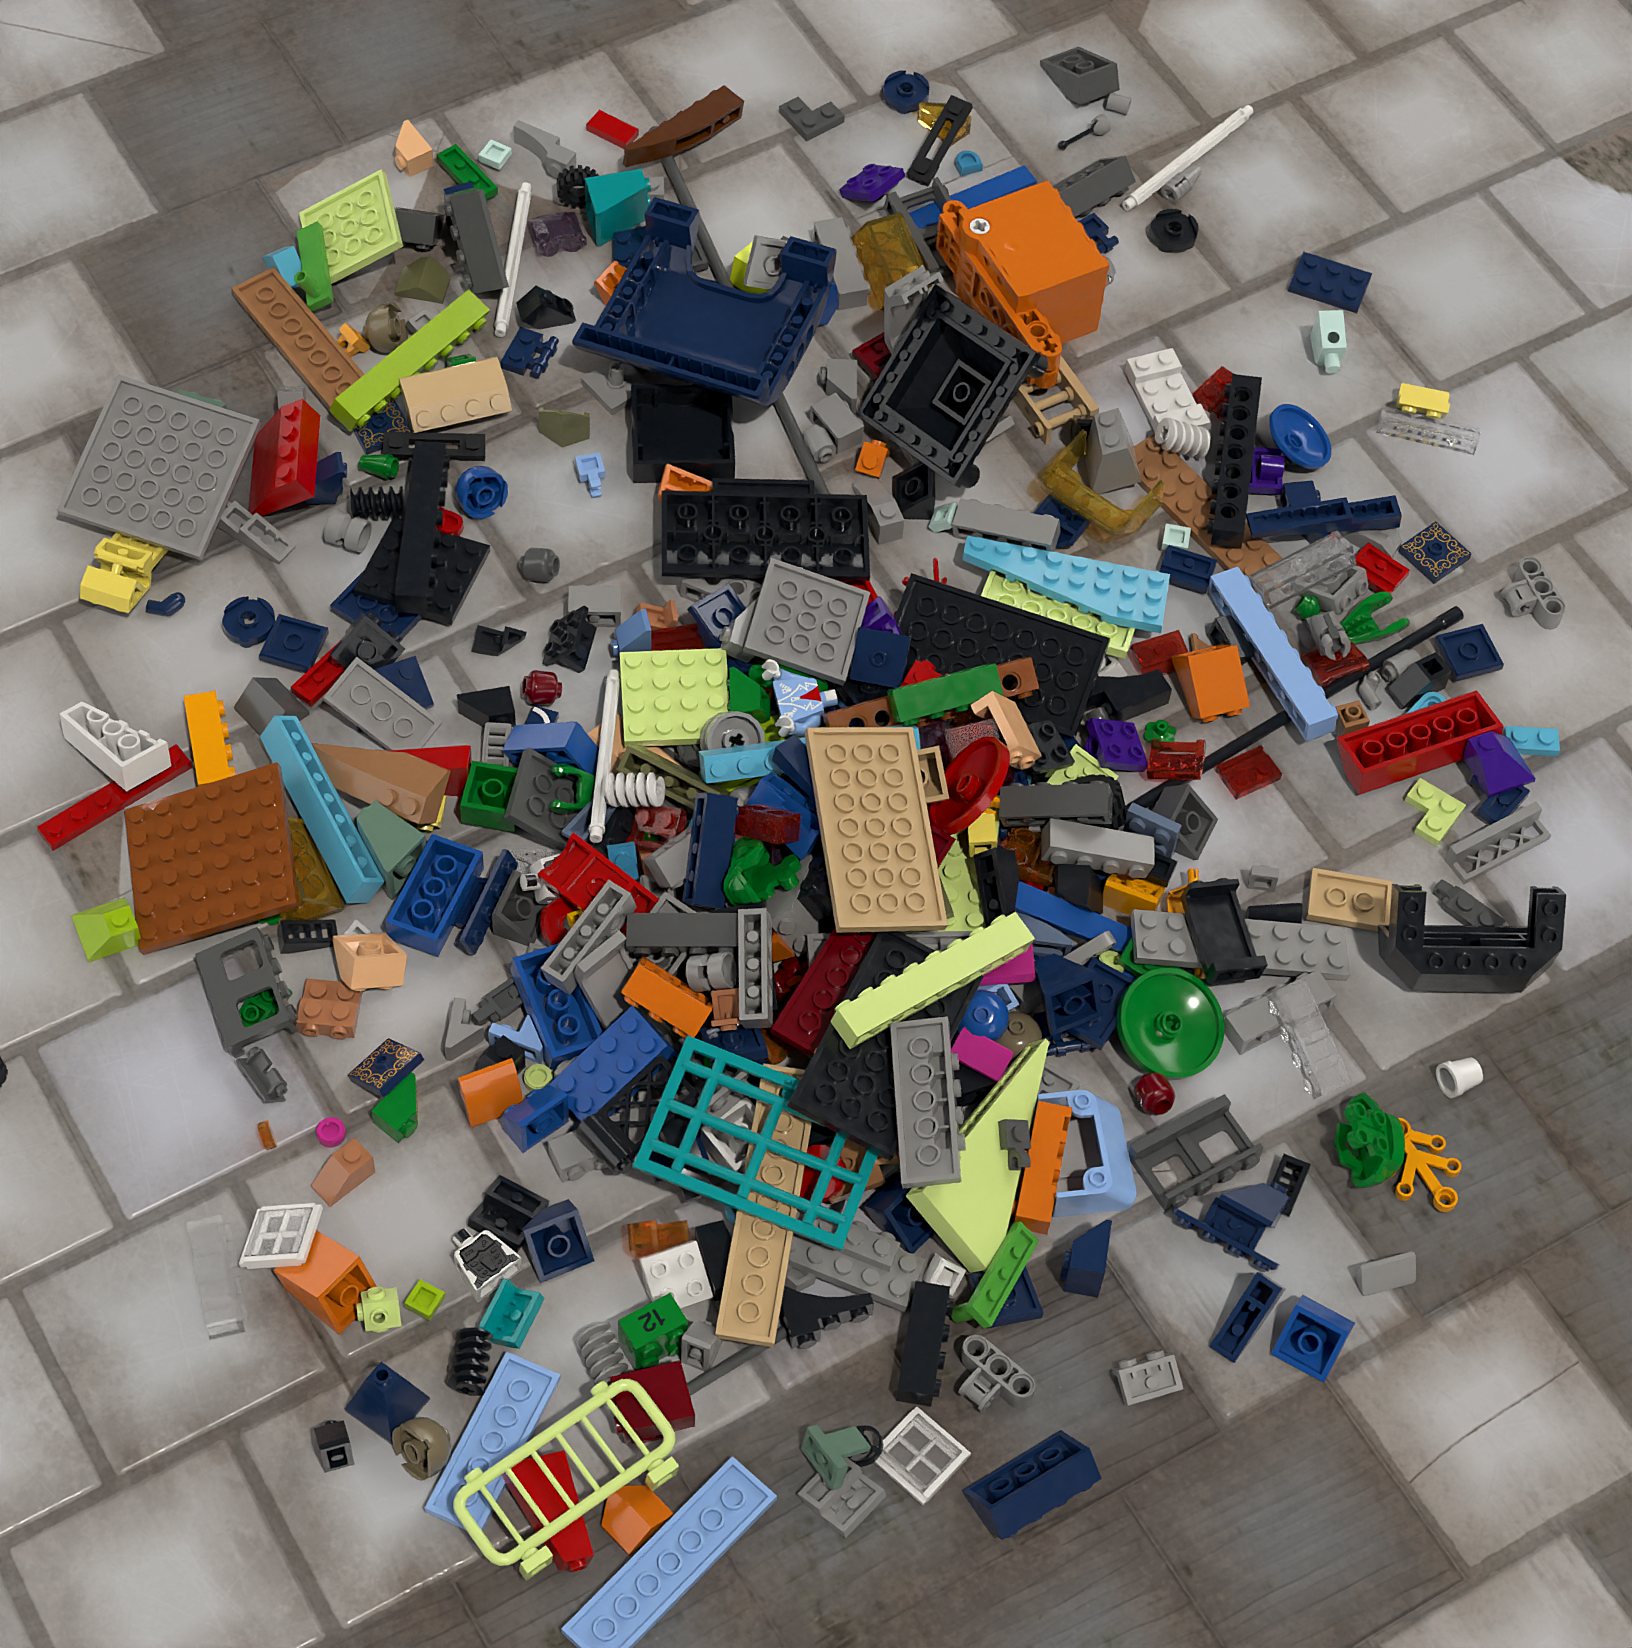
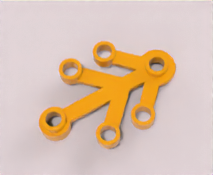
M1398 1118L1404 1132L1405 1154L1407 1158L1401 1182L1398 1183L1395 1190L1396 1197L1402 1201H1407L1412 1197L1414 1192L1412 1184L1415 1171H1417L1434 1196L1433 1205L1435 1208L1445 1213L1452 1211L1458 1201L1457 1193L1450 1187H1442L1429 1166L1442 1169L1448 1177H1456L1461 1170V1162L1456 1158L1447 1159L1433 1155L1442 1153L1445 1148L1446 1141L1442 1136H1431L1414 1131L1405 1119ZM1432 1142H1438L1441 1147L1433 1146ZM1413 1143L1427 1146L1430 1153L1417 1150ZM1447 1165H1454L1457 1170H1450ZM1400 1188H1406L1409 1193H1402ZM1444 1199L1449 1205L1442 1204L1439 1200Z

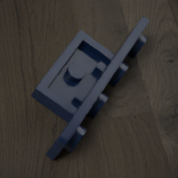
M502 850L489 878L476 877L454 921L459 929H464L460 942L469 954L475 955L479 946L483 943L484 936L492 922V913L512 871L518 867V862L509 850Z
M1215 1197L1203 1222L1178 1208L1174 1209L1173 1213L1178 1215L1177 1222L1192 1229L1193 1225L1198 1226L1204 1230L1202 1236L1215 1243H1218L1219 1239L1229 1243L1228 1250L1242 1258L1245 1253L1256 1258L1253 1264L1269 1272L1271 1267L1277 1270L1280 1264L1254 1251L1268 1225L1220 1200L1218 1197Z

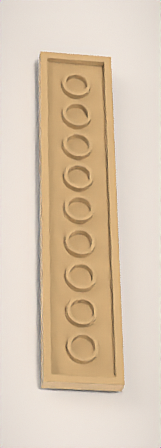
M763 1063V1066L801 1080L805 1072L802 1069ZM760 1079V1089L782 1097L781 1094L784 1087ZM757 1100L751 1131L761 1134L771 1105ZM782 1110L771 1139L807 1153L812 1122ZM749 1143L744 1174L756 1146ZM766 1150L755 1179L800 1197L805 1165ZM750 1191L748 1200L796 1219L797 1208L755 1191ZM737 1210L715 1335L719 1336V1339L774 1348L793 1232L740 1210Z

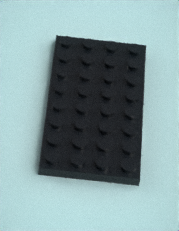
M913 573L910 575L894 618L902 634L911 636L905 676L916 660L919 662L921 660L929 661L935 666L934 671L944 675L989 663H996L998 665L1023 657H1031L1039 689L1032 690L1033 695L1017 699L1016 695L1007 698L1016 703L1025 723L1032 724L1051 720L1060 735L1072 739L1076 738L1111 641L1108 637ZM1006 675L1002 680V685L1006 690L1010 689L1013 685V679L1010 675Z
M899 931L878 932L842 1002L847 999L852 1002L865 989L869 987L875 989L881 986V982L891 975L897 977L903 974L904 969L915 962L918 965L925 962V959L935 950ZM984 976L977 977L976 980L952 991L945 997L938 999V1001L900 1022L948 1016L951 1041ZM830 1023L787 1107L891 1161L899 1146L891 1027L849 1049L835 1027Z

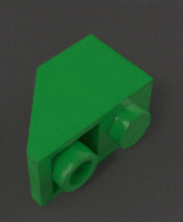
M729 668L730 678L727 679V688L730 693V702L727 704L728 711H739L749 714L759 723L769 721L770 696L758 683L737 668Z

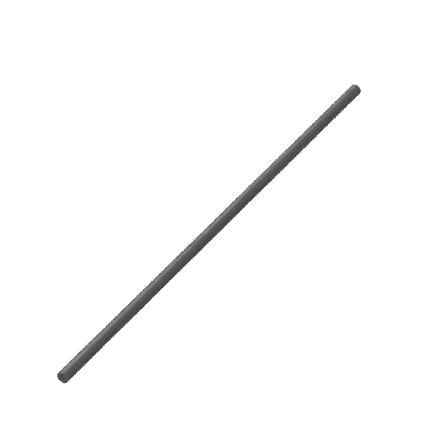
M653 126V127H651V128L649 129V131H652L653 129L657 128L658 126ZM673 155L662 158L661 160L682 205L697 209ZM700 215L697 238L719 284L734 288ZM782 393L774 404L809 480H814L815 493L830 494L815 460L803 441L802 432Z

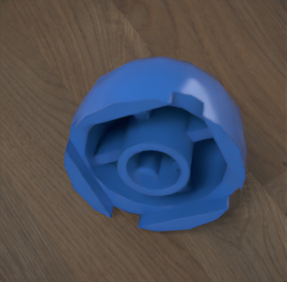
M475 466L467 469L458 478L455 486L456 499L461 508L471 517L478 519L494 515L495 512L493 510L497 509L498 506L502 507L508 496L506 481L498 472L486 466Z
M984 989L977 990L956 1032L960 1034L962 1028L966 1027L972 1035L985 1036L996 1042L1007 1030L1009 1023L1008 1007L996 993Z

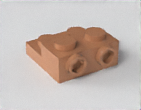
M306 978L303 998L300 999L298 1020L296 1021L298 1033L310 1037L325 1035L335 1039L355 1038L363 991H354L344 982Z

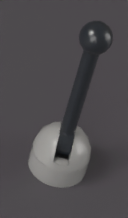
M1100 114L1091 121L1089 129L1067 141H1060L1058 143L1059 149L1065 150L1067 145L1092 132L1097 135L1109 132L1111 130L1109 120L1104 114Z

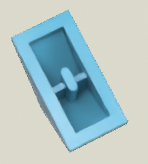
M294 246L282 247L263 256V261L269 269L274 267L292 289L299 286L295 282L294 277L297 272L302 270V265Z

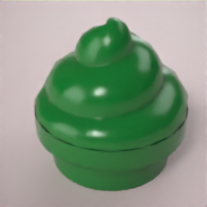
M1304 594L1294 607V611L1298 613L1297 616L1303 620L1321 613L1318 600L1313 595Z

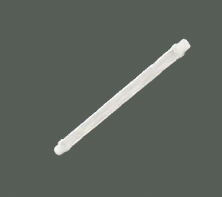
M1246 105L1244 108L1238 109L1223 123L1215 127L1129 194L1127 199L1122 202L1123 208L1129 211L1133 207L1140 205L1177 173L1182 172L1192 162L1196 161L1228 136L1229 133L1246 122L1249 116L1253 114V108Z
M526 182L521 184L517 194V203L505 264V274L509 287L501 289L494 323L495 335L498 337H504L506 330L509 328L530 199L532 197L531 185Z
M610 670L608 678L605 680L606 691L591 824L589 825L590 840L594 843L601 842L602 835L605 833L604 824L607 802L605 800L604 786L606 776L610 773L619 687L621 686L620 672L617 670Z

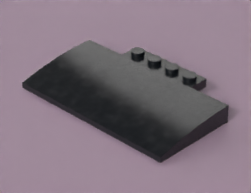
M712 478V492L662 490V576L764 579L768 563L771 558L834 580L870 581L867 495L815 494L814 480Z

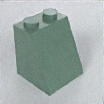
M374 800L368 807L362 808L357 816L358 832L385 881L382 884V888L387 897L393 900L402 891L426 846V838L423 833Z

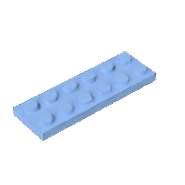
M506 1351L425 1506L426 1513L466 1530L457 1518L453 1504L456 1493L467 1484L464 1477L478 1467L482 1472H485L530 1440L561 1380L560 1374ZM502 1475L485 1486L497 1503L506 1487ZM479 1490L467 1499L466 1508L483 1531L494 1509Z

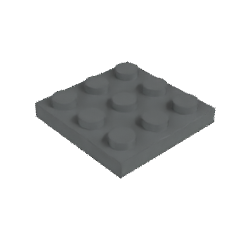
M529 747L523 751L504 819L562 852L569 838L563 836L561 831L580 811L558 814L550 809V802L559 799L562 803H576L578 777L575 774L557 776L552 772V766L557 763Z

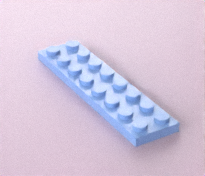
M732 1456L561 1628V1633L577 1648H633L777 1500V1495Z

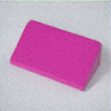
M966 1027L962 1028L951 1048L952 1053H958L960 1063L995 1082L999 1081L1014 1054L1011 1050L985 1036L972 1035Z

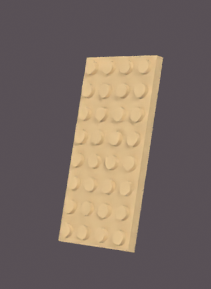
M913 727L807 728L804 734L836 932L945 930L948 923Z

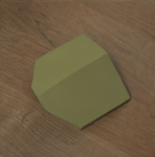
M421 257L403 267L395 290V296L443 304L451 276L436 259Z
M539 407V431L560 447L590 438V413L584 412V415L572 412L545 410L544 407Z

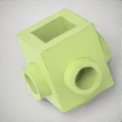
M372 1287L367 1291L361 1292L362 1303H356L358 1321H364L366 1331L384 1332L389 1328L401 1326L397 1287L385 1289L383 1287Z

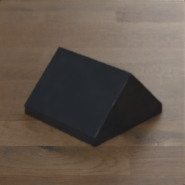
M921 461L893 476V498L896 500L904 519L931 520L934 513L936 499L935 471Z

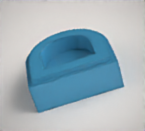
M962 151L957 155L955 165L960 176L983 171V164L975 152Z

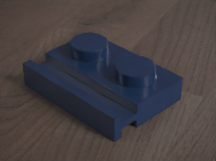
M1168 545L1159 572L1170 574L1169 583L1206 594L1210 583V576L1214 573L1217 560Z

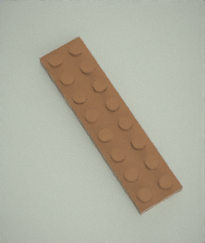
M274 267L232 288V295L328 410H330L336 397L364 375L361 369Z
M1155 434L1134 446L1141 482L1137 484L1180 526L1191 528L1190 536L1213 559H1216L1217 563L1225 571L1239 567L1243 575L1248 576L1254 591L1287 571L1289 564L1262 537L1252 538L1246 522L1241 549L1211 545L1212 535L1207 534L1209 519H1214V515L1209 514L1211 499H1216L1217 495L1212 494V488L1176 453L1162 449L1161 444L1156 443L1154 439Z

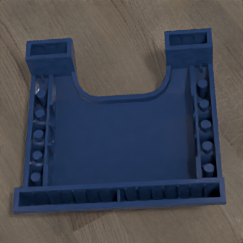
M654 197L644 214L647 235L595 326L582 322L572 340L573 346L584 352L760 405H771L781 396L789 384L816 332L833 279L836 249L790 236L781 252L782 274L777 284L770 291L762 294L748 293L707 281L696 275L691 263L698 232L699 209Z

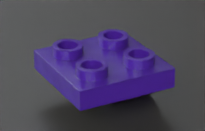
M873 163L866 165L857 176L848 179L839 191L842 198L874 202L897 186L899 181L906 176L903 168Z
M1254 447L1249 493L1281 494L1284 456H1281L1279 449Z
M1091 718L1086 723L1090 736L1086 740L1085 751L1099 761L1101 768L1144 772L1149 767L1134 723Z

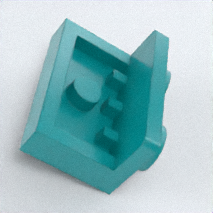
M504 1278L496 1290L486 1313L483 1315L479 1328L489 1331L493 1335V1338L489 1339L490 1343L520 1349L545 1298L540 1292L516 1288L510 1279Z

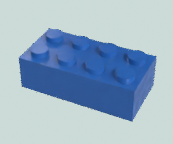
M431 834L385 921L387 935L393 941L439 957L455 926L454 921L476 877H480L484 869L483 852Z
M560 943L514 957L510 968L527 1015L530 1016L543 1046V1056L550 1070L557 1068L565 1060L570 1061L574 1057L579 1056L603 1034L596 1015L579 984L568 995L549 983L541 970V967Z
M631 1006L549 1085L564 1091L568 1095V1107L582 1122L588 1116L597 1113L660 1054L669 1062L678 1052L644 1013ZM662 1065L652 1073V1077L663 1068ZM641 1088L634 1089L631 1092V1097ZM615 1107L607 1116H612L621 1107Z

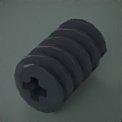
M382 486L379 487L377 494L374 493L372 487L368 488L367 494H364L362 487L358 488L357 494H354L351 488L350 505L353 518L359 517L360 512H362L365 520L369 519L371 512L375 519H379L381 512L385 519H389L391 512H393L395 518H400L401 512L404 511L403 486H400L397 494H395L392 486L389 487L387 494H385Z
M476 1327L457 1331L455 1335L456 1343L453 1346L454 1354L451 1358L452 1365L449 1370L451 1376L448 1378V1386L454 1391L470 1396H481L485 1393L484 1388L478 1385L485 1384L487 1381L486 1377L481 1374L488 1371V1366L483 1363L490 1360V1355L483 1351H490L492 1349V1344L485 1341L493 1338L489 1331Z

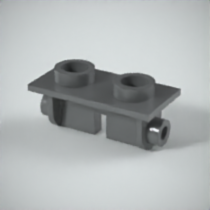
M257 1046L253 1047L248 1052L250 1055L248 1058L236 1059L244 1076L250 1080L257 1090L258 1096L265 1103L286 1101L283 1095L288 1091L286 1088L287 1083L276 1068H271L267 1072L272 1062L263 1049H259Z

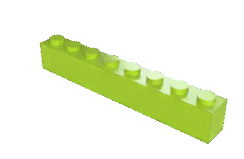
M468 289L336 397L329 411L350 432L357 426L360 428L364 427L370 421L371 415L374 412L379 414L386 408L391 398L396 400L402 395L399 378L421 374L425 370L430 372L438 364L437 360L439 358H447L454 351V346L457 343L460 345L464 344L474 329L479 331L487 323L485 318L490 309Z

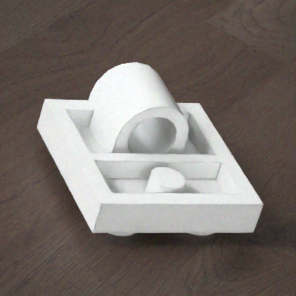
M696 1240L639 1258L643 1271V1282L652 1302L671 1293L679 1308H683L713 1297Z

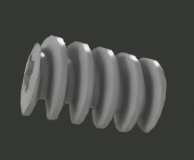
M601 1322L589 1327L577 1339V1345L582 1349V1357L586 1359V1366L591 1369L590 1376L595 1380V1386L602 1381H605L609 1386L610 1377L621 1375L628 1369L626 1363H619L624 1358L623 1353H614L619 1349V1344L617 1342L609 1343L615 1338L613 1332H606L611 1327L609 1322Z

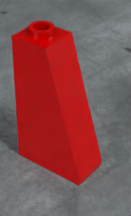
M471 746L389 750L390 752L408 753L450 770L444 795L463 796L472 764Z
M565 1450L541 1455L540 1458L574 1505L578 1504L579 1499ZM534 1458L524 1459L511 1468L549 1523L570 1509ZM506 1472L503 1473V1480L537 1533L544 1528V1525ZM583 1515L543 1543L553 1554V1561L559 1571L569 1569L570 1572H578L588 1567L587 1564H590L594 1556Z

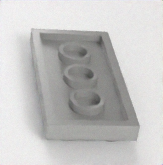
M358 657L354 659L323 697L327 704L388 750L423 748L442 724L439 719Z

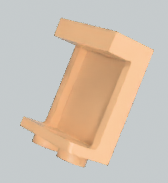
M992 691L970 705L975 715L998 725L1010 753V766L1019 770L1027 769L1035 763V760L1042 756L1014 701Z

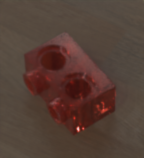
M763 804L738 807L739 815L735 821V834L774 844L799 841L801 813Z

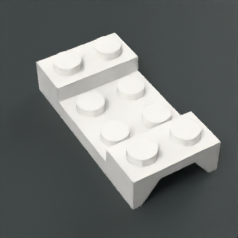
M1173 348L1127 359L1125 374L1154 432H1156L1160 421L1167 417L1209 430L1210 421L1202 405L1196 404L1181 374L1182 366Z

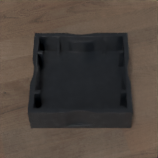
M668 384L631 385L633 483H661L666 464L712 481V478H735L732 396L694 384L687 386Z

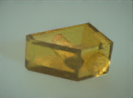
M919 103L917 121L931 131L946 103ZM970 115L958 131L951 146L970 134L972 118ZM949 120L945 122L937 136L941 141H944L953 125Z

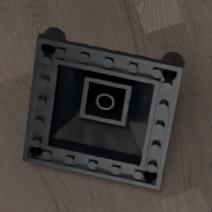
M935 284L858 410L857 415L954 486L971 488L977 484L980 478V470L977 465L973 464L975 458L979 455L986 440L990 437L999 419H1001L1008 408L1010 401L1021 387V383L1027 376L1034 379L1043 376L1048 368V361L1043 354L1031 349L963 303L960 298Z

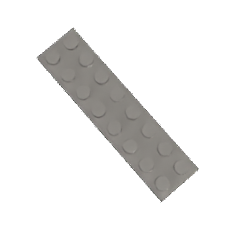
M1133 909L1131 913L1134 963L1203 969L1185 914ZM1245 919L1256 955H1265L1268 964L1262 974L1298 977L1305 972L1310 974L1319 970L1325 979L1347 981L1349 978L1350 969L1344 927Z

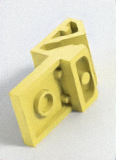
M115 533L111 539L103 538L94 551L95 559L101 563V568L87 566L80 585V599L113 608L119 612L129 613L150 589L152 569L168 550Z

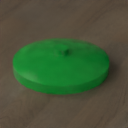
M1160 968L1143 974L1134 980L1124 991L1117 1009V1030L1121 1043L1129 1057L1148 1073H1161L1168 1080L1189 1078L1212 1064L1221 1050L1225 1034V1024L1220 1004L1204 982L1186 971L1174 968Z

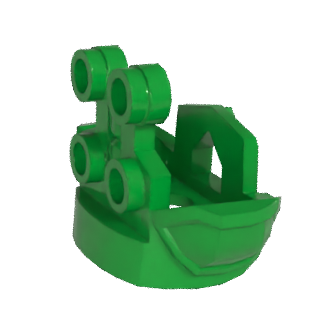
M757 834L743 836L735 841L731 849V867L724 879V891L727 898L734 906L770 899L775 894L773 888L780 884L785 890L795 888L799 884L796 873L802 868L798 857L795 854L789 855L782 860L781 864L773 867L771 862L768 863L770 855L762 839Z
M1364 1092L1352 1098L1345 1107L1344 1113L1347 1121L1346 1124H1337L1336 1138L1333 1145L1338 1151L1340 1163L1351 1169L1353 1184L1360 1188H1371L1383 1183L1401 1167L1405 1154V1137L1398 1117L1384 1113L1378 1104ZM1346 1141H1348L1349 1145L1351 1146L1352 1154L1345 1145Z

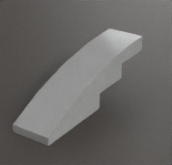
M227 502L217 527L237 541L277 564H280L296 547L292 541L257 512L252 515L238 502Z

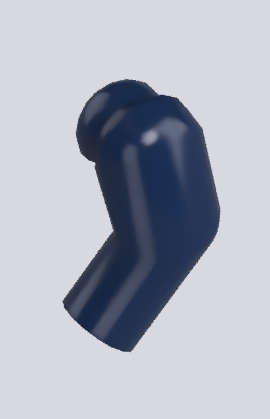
M176 592L162 602L149 599L146 604V612L172 616L184 606L185 596L180 592Z

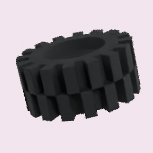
M574 165L569 166L570 170L565 168L563 173L560 172L556 180L557 196L561 203L564 202L566 207L571 204L572 209H575L576 206L584 209V205H586L585 178L599 176V174H596L594 169L590 171L589 166L583 169L582 165H578V168H574ZM575 186H584L582 188H573Z

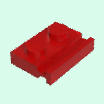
M1367 543L1350 563L1366 569L1368 587L1377 593L1386 591L1391 594L1408 577L1410 572L1408 568L1370 543Z

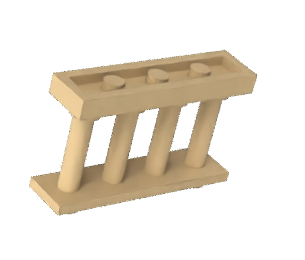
M1062 356L1056 382L1061 392L1033 402L1028 393L1040 389V387L1035 383L1032 385L1025 383L1021 385L1013 398L1016 405L1031 424L1034 434L1040 437L1045 445L1050 442L1051 430L1072 421L1073 415L1094 416L1099 413V407ZM1063 401L1070 402L1074 407L1073 410L1048 420L1041 413V410Z

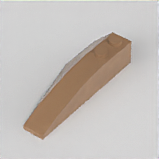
M311 743L335 788L369 804L376 800L394 814L417 824L436 823L450 770L404 752Z

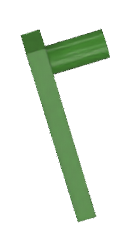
M318 221L297 231L302 270L296 273L294 280L305 291L307 307L312 311L334 302L323 226Z
M1021 1221L1012 1224L969 1302L953 1307L951 1317L954 1322L962 1323L975 1319L983 1328L993 1325L1039 1242Z

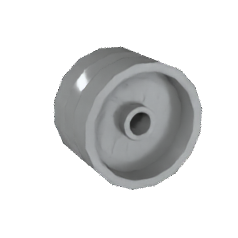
M739 711L718 713L709 718L702 728L699 740L701 751L765 743V735L759 722L751 715ZM730 737H734L735 743L732 746V743L729 742Z

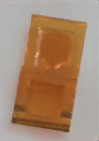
M656 1220L627 1224L629 1251L637 1259L690 1241L687 1220L658 1224Z

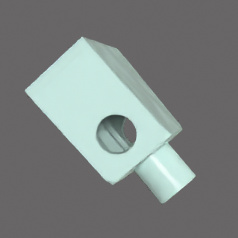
M1343 310L1318 311L1310 333L1315 364L1318 366L1325 365L1327 373L1340 371V363L1346 351L1347 344Z

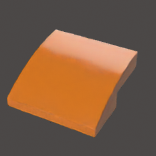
M512 1058L458 1078L460 1094L465 1103L467 1120L471 1128L501 1117L507 1108L524 1101Z

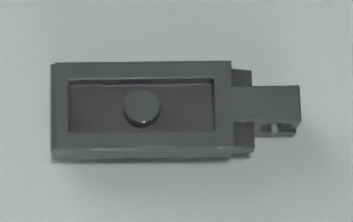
M1443 879L1435 885L1432 894L1441 900V905L1445 908L1444 911L1462 925L1504 926L1505 919L1460 887H1453V885Z
M513 977L483 997V1000L478 1004L480 1009L472 1014L471 1021L477 1026H482L490 1020L492 1023H496L523 1006Z

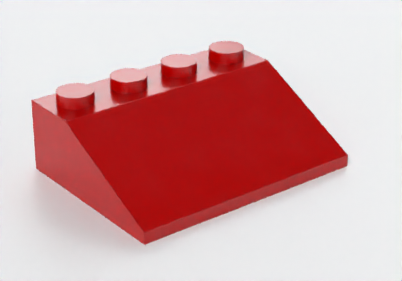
M303 398L281 406L257 433L254 442L248 510L252 515L257 512L260 516H264L313 498L315 495L321 415Z

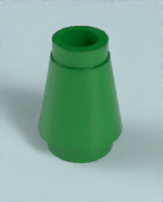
M392 454L362 455L359 460V468L388 480L397 476L399 460L393 457Z

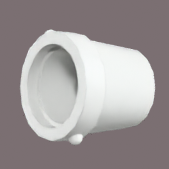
M1472 1057L1452 1062L1447 1061L1439 1064L1436 1068V1078L1439 1087L1449 1098L1462 1095L1463 1092L1480 1084L1483 1080L1482 1069L1479 1063Z

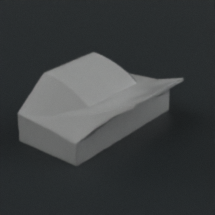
M1399 528L1348 531L1344 539L1361 549L1367 543H1370L1391 558H1393L1402 543Z

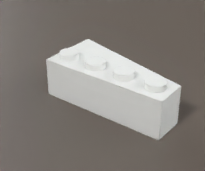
M80 702L59 714L64 738L125 791L134 788L171 767L168 743L162 739L156 741L150 738V734L143 730L137 732L129 728L128 723L122 720L114 721L109 718V714L95 707Z

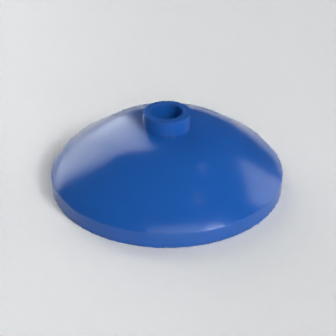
M1281 404L1272 411L1269 418L1270 433L1276 446L1284 456L1293 463L1309 469H1319L1328 463L1332 453L1329 438L1323 427L1311 414L1292 404Z

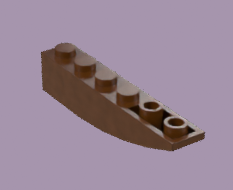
M725 85L711 91L703 99L695 101L692 106L684 111H679L673 118L663 121L657 128L646 132L638 140L630 142L624 149L623 165L629 167L652 162L677 154L708 140L741 119L744 100Z

